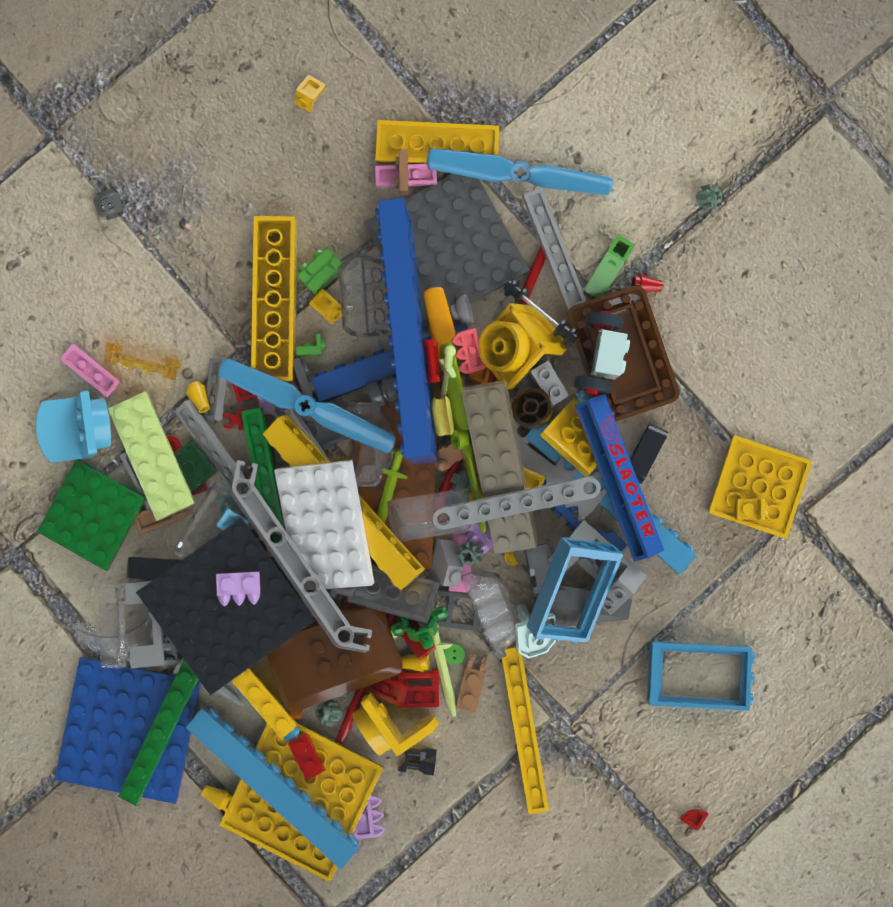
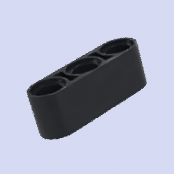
M651 422L648 424L630 458L639 484H642L669 433Z
M128 557L127 578L154 580L181 560Z

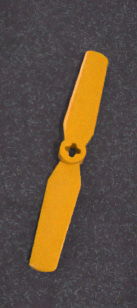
M433 287L427 289L423 295L432 340H437L439 359H441L439 350L441 345L451 343L456 349V353L459 350L458 346L452 343L456 332L443 288ZM456 357L457 364H458V368H459L460 365L462 364V362H461V359H458V358ZM460 373L462 385H464V377ZM472 448V455H473L474 467H475V472H476V474H477V473H478V470H477V465H476L474 450H473V448Z

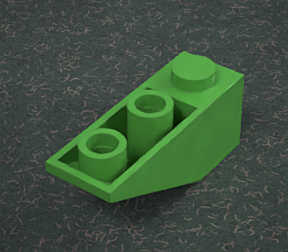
M617 235L583 291L595 298L604 296L635 244Z

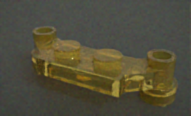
M106 342L105 363L112 365L121 363V367L133 370L134 367L141 368V373L153 375L154 372L164 374V378L176 379L177 371L181 367V360L166 357L163 365L121 354L122 345Z

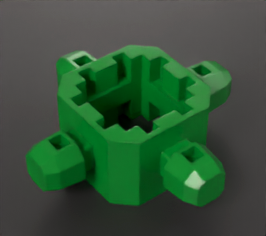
M440 606L435 608L436 610L431 611L429 627L419 628V631L412 630L409 620L401 617L403 622L400 623L398 621L391 626L393 635L399 636L403 635V632H407L409 639L415 642L420 641L424 649L432 648V636L436 635L439 629L436 620L441 621L448 617L446 607Z

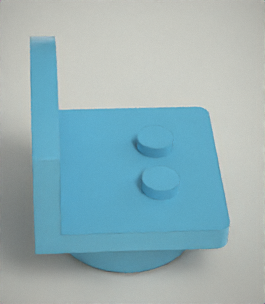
M80 391L75 398L42 401L36 417V436L39 447L49 463L88 459L97 453V449L110 448V422L104 398L90 400L89 391Z

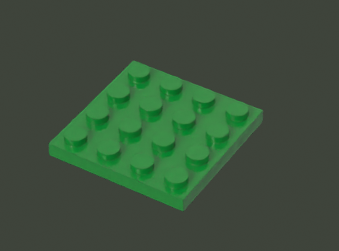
M75 460L37 532L99 568L108 571L147 498L82 461Z

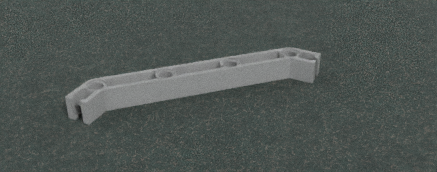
M237 460L231 485V496L333 645L341 649L363 653L368 652L370 645L363 644L362 646L355 644L353 639L354 634L371 638L372 630L350 626L254 486L258 464L252 463L251 467H248V471H252L248 480L239 477L240 469L245 465V462ZM239 485L245 486L247 493L240 494L236 487ZM278 534L281 541L279 543L272 542L270 535ZM306 582L313 584V592L309 593L304 589ZM340 631L347 634L348 640L346 642L339 640L338 634Z

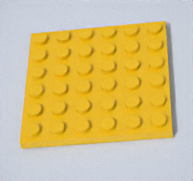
M267 723L255 749L263 752L266 756L265 759L270 764H276L281 770L280 773L285 778H291L296 783V788L301 792L305 791L312 798L311 801L316 806H322L327 811L329 818L340 822L343 830L348 835H353L384 766L297 723L296 727L299 729L297 738L308 733L326 768V771L306 781L288 745L289 742L284 738L280 739ZM242 779L240 780L219 826L330 882L337 866Z

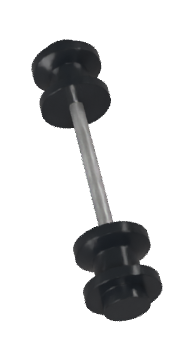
M518 279L510 280L505 285L504 295L506 297H514L515 304H520L524 300L556 326L552 335L555 337L560 335L564 338V345L568 343L572 345L579 337L577 334L579 329L577 327L571 329L567 326V319L558 324L527 298L530 289L527 287L522 289L519 286L520 281Z

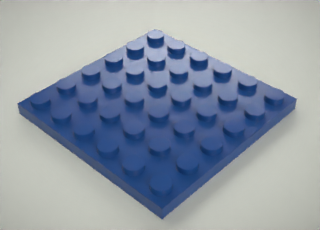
M80 657L54 780L120 793L175 676L141 668L131 669V666ZM199 680L143 794V798L173 804L178 802L191 738V732L186 729V726L195 717L201 688Z

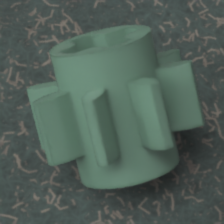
M711 184L701 186L702 191L696 194L698 205L707 210L717 209L716 204L722 200L720 189L715 188V185L711 186Z
M460 470L459 474H453L450 481L455 484L453 489L468 494V491L471 490L468 473Z
M468 540L466 545L463 543L460 545L459 549L461 552L457 557L461 559L462 565L470 564V567H473L475 563L479 564L482 561L480 555L484 553V550H481L479 542L472 543L471 540Z
M328 700L323 702L324 705L317 707L316 717L320 720V724L334 726V721L340 720L342 710L338 706V702Z

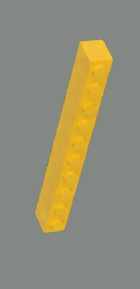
M288 414L278 417L263 433L267 438V442L280 453L281 458L288 462L291 467L330 462ZM359 495L369 555L377 563L378 568L388 575L392 584L402 590L421 574L425 568Z

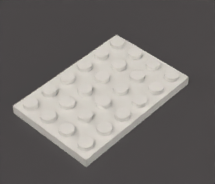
M347 460L275 469L286 533L324 588L373 585L374 577L353 461ZM306 582L304 589L314 590V586L312 583Z

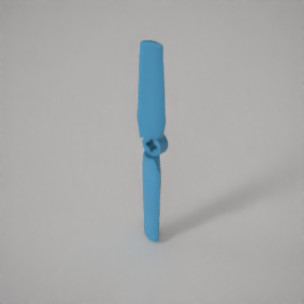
M432 148L427 156V166L429 169L491 182L511 181L513 179L515 182L521 183L526 181L540 188L608 195L613 188V179L609 177L549 165L529 166L523 160L511 162L496 155ZM519 167H523V171H525V173H521V176H518L515 171Z
M229 358L225 359L219 367V377L279 408L295 409L302 416L310 415L324 428L385 453H389L395 444V435L333 403L316 402L313 397L303 395L288 382ZM308 400V405L311 407L303 411L301 402Z

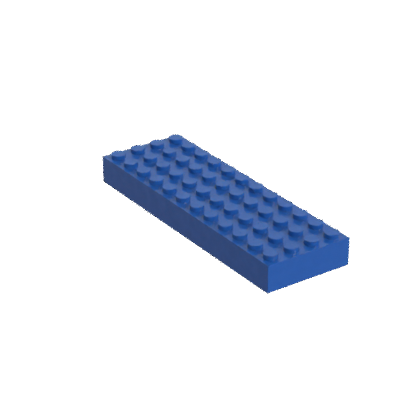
M404 198L378 201V208H375V216L379 227H381V229H377L378 241L381 247H383V250H379L380 261L383 263V268H385V271H382V281L387 289V292L384 293V301L390 311L389 314H386L387 326L390 328V331L392 330V335H388L389 346L392 348V352L394 351V356H391V366L397 378H393L394 390L399 395V399H395L396 411L401 415V421H398V431L403 436V442H400L401 455L413 465L437 463L438 456L431 411L430 383H427V358L425 357L422 343L425 337L412 219Z

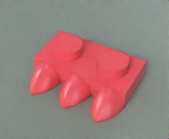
M476 328L455 333L452 343L457 345L459 349L456 353V357L461 359L462 362L459 371L468 374L484 369L485 366L481 361L478 351L479 340Z

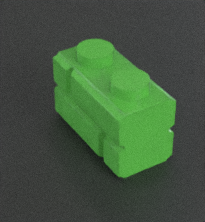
M328 248L317 250L312 256L314 259L309 264L304 263L298 269L299 274L297 277L315 296L345 268Z

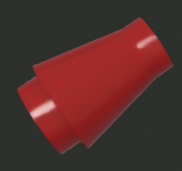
M638 274L633 276L631 286H641L646 293L661 292L663 281Z

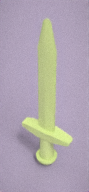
M450 345L446 346L443 350L445 358L439 359L440 367L444 372L440 399L447 394L449 377H456L452 367L453 355L456 354V349Z
M437 631L436 635L432 636L433 644L436 646L434 654L445 700L452 716L455 717L456 701L443 650L451 647L452 643H441L439 632Z

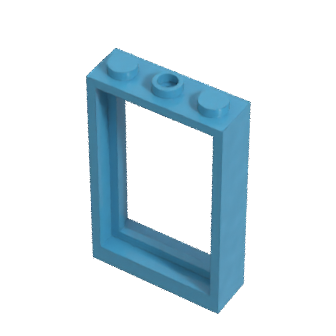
M561 537L526 626L532 632V635L540 640L548 638L555 641L568 640L574 643L588 642L623 553L613 544ZM571 556L603 560L576 628L545 625Z
M650 641L647 703L654 706L750 711V705H753V693H750L751 684H754V673L751 672V667L755 663V652L749 646ZM663 651L741 655L739 700L661 696Z

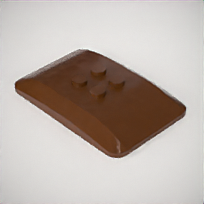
M631 286L574 305L568 310L567 318L570 328L577 327L579 329L577 332L579 337L575 343L586 376L591 374L597 338L600 333L598 332L599 329L585 324L587 313L608 311L624 320L622 330L614 332L628 334L627 340H630L628 353H625L623 360L626 361L625 371L615 380L600 377L612 382L611 392L605 395L615 422L671 404L679 398V388L647 294L641 286ZM598 393L597 395H593V396H594V397H597V396H600V395H603V394Z
M352 603L338 607L350 626L372 630L371 638L354 634L353 643L362 646L363 644L370 645L369 651L366 653L334 646L316 619L269 653L267 657L285 708L290 712H297L398 675L402 671L403 665L385 612ZM340 631L338 634L339 640L346 642L348 640L347 634Z

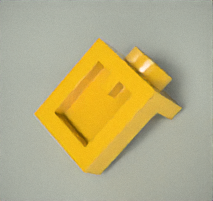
M308 74L296 89L294 103L300 108L311 112L314 102L323 93L326 85Z
M321 289L309 302L331 325L345 312V309L324 289Z
M736 499V520H765V516H768L769 508L768 504L765 503V499Z

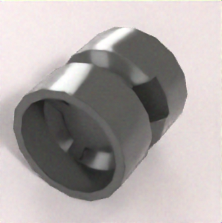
M394 375L384 377L382 383L376 380L366 384L374 409L386 406V401L394 403L395 399H399V395L394 390Z

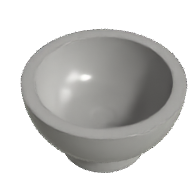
M466 294L461 295L456 300V303L451 305L453 318L455 321L461 320L463 323H474V314L469 298Z

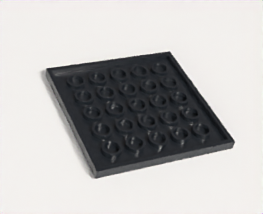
M243 518L233 523L136 592L210 696L315 621ZM259 571L260 597L255 605L249 601L247 594H245V599L240 606L236 604L232 595L225 607L220 603L217 596L216 574Z

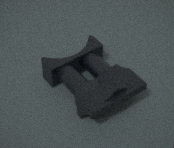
M430 747L424 749L409 748L405 751V762L398 768V771L406 772L407 769L419 770L424 775L434 776L437 749ZM408 757L420 758V762L408 761Z

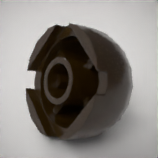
M526 387L513 397L511 406L513 418L520 426L527 429H538L550 421L553 415V404L551 398L543 389Z

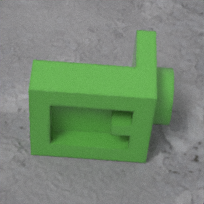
M316 333L317 345L314 346V343L311 342L301 343V347H296L297 356H323V350H327L326 338H322L321 333Z

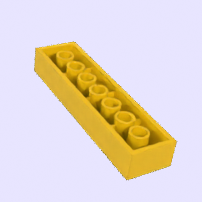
M254 216L251 368L285 382L295 383L293 360L296 359L298 221L295 216Z

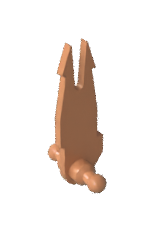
M468 430L467 433L469 435V445L471 444V447L473 448L472 440L470 438V431ZM452 443L447 448L443 446L437 453L438 462L435 463V466L442 472L448 470L456 461L459 462L464 457L462 449L455 450Z

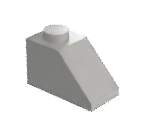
M437 539L432 569L429 571L428 578L439 582L443 586L459 587L464 566L461 559L457 557L459 550L455 540Z

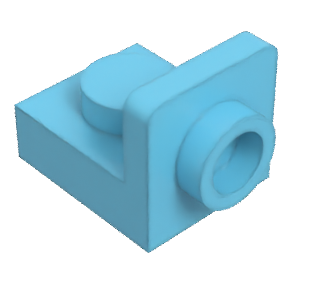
M227 507L216 523V526L225 530L241 518H243L247 525L249 521L245 516H241Z

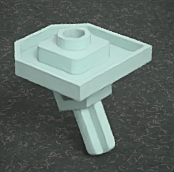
M523 604L515 607V612L520 620V623L515 624L516 650L527 658L547 653L556 641L548 638L543 640L535 638L526 627L531 616L527 607ZM553 613L548 614L545 625L556 626V617Z

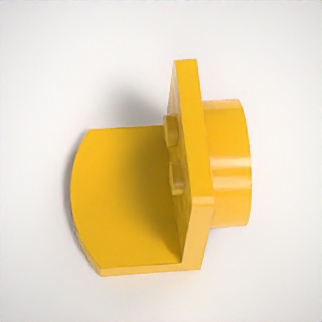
M509 303L498 318L483 330L478 344L479 356L483 364L492 371L498 381L506 380L509 390L515 388L544 354L562 355L567 348L563 344V339L560 335L556 337L552 335L555 328L545 317L529 305Z
M371 691L364 695L361 701L363 707L352 714L360 732L379 756L390 749L393 750L396 756H399L431 734L440 723L435 714H432L401 734L389 717V712L385 705L380 703Z

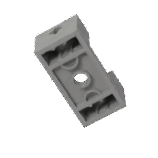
M543 359L539 360L514 389H508L511 406L514 394L526 387L543 389L551 398L553 406L569 396L550 362Z
M584 520L566 537L610 544ZM555 552L548 559L550 562H552ZM624 555L602 606L610 615L636 592L647 576ZM571 556L566 571L577 562L596 579L602 562L599 559Z
M151 581L125 584L123 598L126 601V605H145L136 592ZM149 611V617L152 620L150 636L154 645L129 647L128 662L131 664V669L178 664L176 647Z

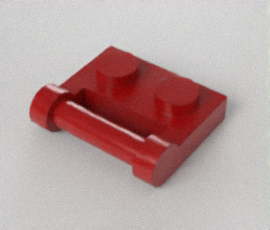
M424 340L422 343L425 357L427 358V383L440 382L442 379L437 340Z
M439 669L424 672H404L402 670L397 675V680L404 683V680L432 679L433 685L409 686L404 704L398 706V708L439 707Z

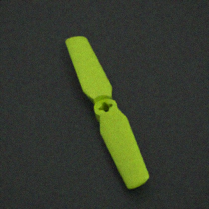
M445 343L440 346L441 359L445 358L444 348L449 345L453 346L451 343ZM453 355L452 367L456 377H449L447 396L450 400L454 423L451 443L455 450L462 449L473 500L481 498L474 467L471 444L469 445V435L466 431L469 430L461 392L463 385L456 355ZM485 521L478 522L479 530L482 533L486 532Z

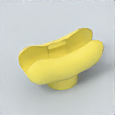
M444 396L442 399L434 397L431 401V411L435 432L438 436L452 435L454 423L450 400L447 396Z

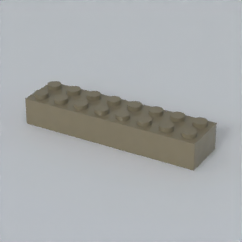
M506 380L465 387L461 392L483 498L528 489ZM532 511L488 520L495 554L536 548L538 538Z

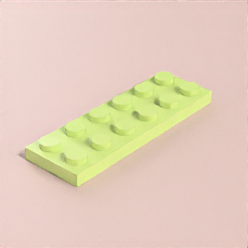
M143 392L108 408L156 521H160L195 505L196 503L148 393Z

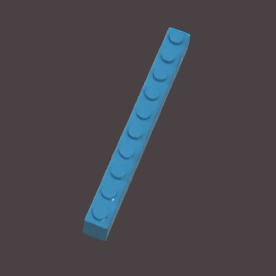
M549 421L541 428L532 429L525 437L533 447L556 466L562 455L540 436L551 423ZM566 459L564 460L563 466L566 470L571 471L575 469ZM598 466L588 476H592L595 472H600ZM578 471L576 475L573 477V479L583 478L585 476ZM596 478L600 483V491L604 490L605 485L603 479ZM606 493L599 502V505L618 521L609 495ZM654 514L652 519L664 551L656 554V556L673 571L681 575L696 558V555L693 553L695 549L687 542H684V544L677 539L679 535L671 528L667 530L663 527L662 524L664 522Z
M202 708L186 726V729L341 870L361 847L358 844V839L352 834L348 835L343 830L340 822L329 818L327 811L320 805L316 806L311 801L312 798L305 791L301 792L296 788V783L291 778H285L280 773L281 770L276 764H270L265 759L266 756L263 752L252 748L249 745L250 741L243 735L239 736L234 731V726L228 721L224 722L214 708Z

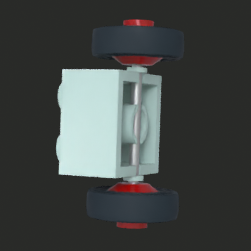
M608 311L587 313L585 324L599 329L598 332L600 333L597 338L591 374L588 376H576L574 380L575 388L584 390L586 394L597 395L598 393L609 394L611 392L612 382L600 377L615 380L625 371L626 361L623 360L625 353H628L630 340H627L628 334L614 332L622 330L623 318L613 315L612 312Z

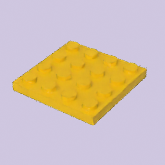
M733 435L707 513L787 539L812 461ZM736 499H765V503L768 504L769 508L768 516H765V520H736Z

